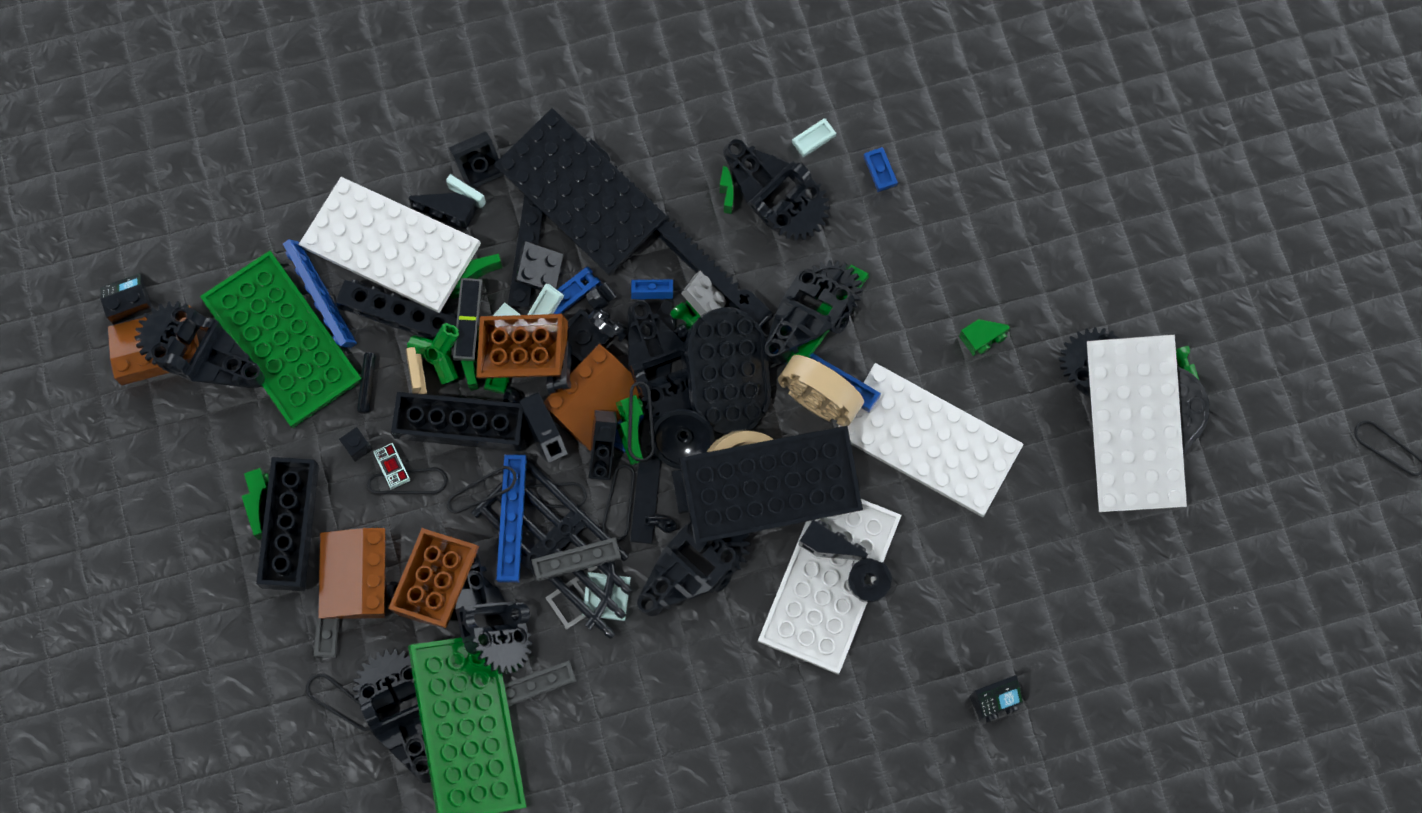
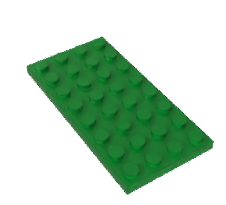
M271 251L260 256L200 296L222 328L250 356L252 361L259 366L265 376V381L262 384L263 388L291 428H294L361 382L362 379Z
M462 638L408 646L436 813H502L526 808L502 674H498V669L492 672L491 664L485 667V659H477L480 653L475 655L468 653Z

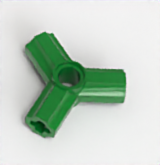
M448 323L442 325L434 340L414 335L410 337L407 343V348L415 347L416 354H421V357L434 365L441 384L458 378L450 356L452 354V346L459 337V330L454 325Z

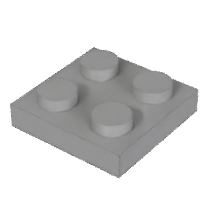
M701 271L693 276L681 293L700 316L710 310L723 308L727 303L724 295L713 286L710 279Z

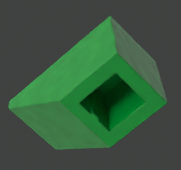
M978 319L962 329L959 338L973 356L978 353L982 355L991 348L990 345L993 343L999 344L1008 337L1007 334L1010 327L1006 324Z

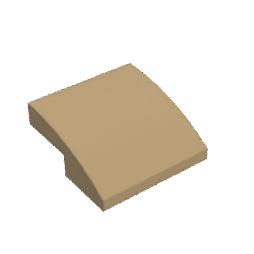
M415 347L406 348L412 393L427 395L421 354H416Z

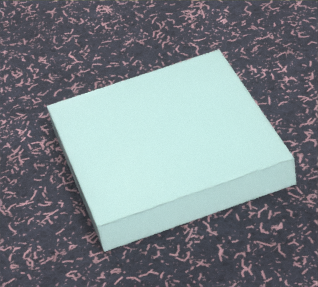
M588 572L587 576L604 591L607 576L605 574ZM620 576L625 581V584L630 586L631 577ZM614 584L611 599L626 614L628 595ZM586 587L584 603L594 612L601 600ZM606 607L600 618L625 621L626 616L620 619Z

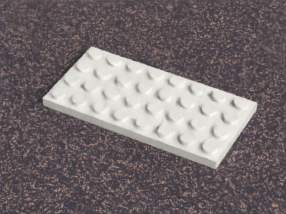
M340 177L299 243L305 250L438 313L442 310L481 244L476 238L343 177Z
M1175 335L1087 341L1099 512L1187 507Z
M875 363L864 384L880 392L881 396L870 412L861 408L848 426L851 445L979 516L984 517L1019 454L1023 443Z
M861 499L863 507L861 511L815 520L817 522L818 520L825 522L834 533L840 532L848 538L847 541L853 545L857 543L866 549V553H868L867 558L883 562L901 515ZM807 521L805 523L799 540L801 539V537L803 536V534L805 533V531L807 530L812 521ZM798 540L758 642L839 675L867 602H861L856 598L848 586L849 572L859 560L816 557L800 547ZM866 575L864 582L872 586L876 579Z

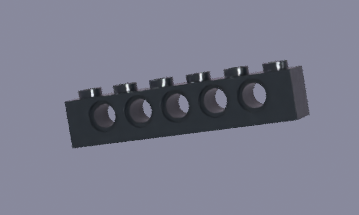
M344 280L335 301L339 309L430 340H434L440 330L434 328L436 323H448L455 327L457 324L456 314L448 313L447 315L441 313V311L438 313L421 306V304L415 301L403 300L401 296L395 293H390L389 295L383 293L377 287H365L363 283L357 280ZM360 296H367L363 302L357 301ZM379 303H386L385 307L381 309L376 308ZM399 309H405L402 315H396V312ZM420 315L425 316L423 321H415L416 317Z

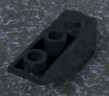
M459 193L409 196L410 204L414 210L421 213L423 211L430 213L437 220L444 219L449 221L456 228L463 227L467 229L477 209L475 200Z
M539 392L519 400L541 457L549 463L567 455L561 436Z
M594 411L589 479L610 480L617 428L616 412Z
M814 519L812 520L798 544L816 557L859 561L868 557V553H866V549L857 543L853 545L847 541L848 538L840 532L834 533L821 520H818V522Z

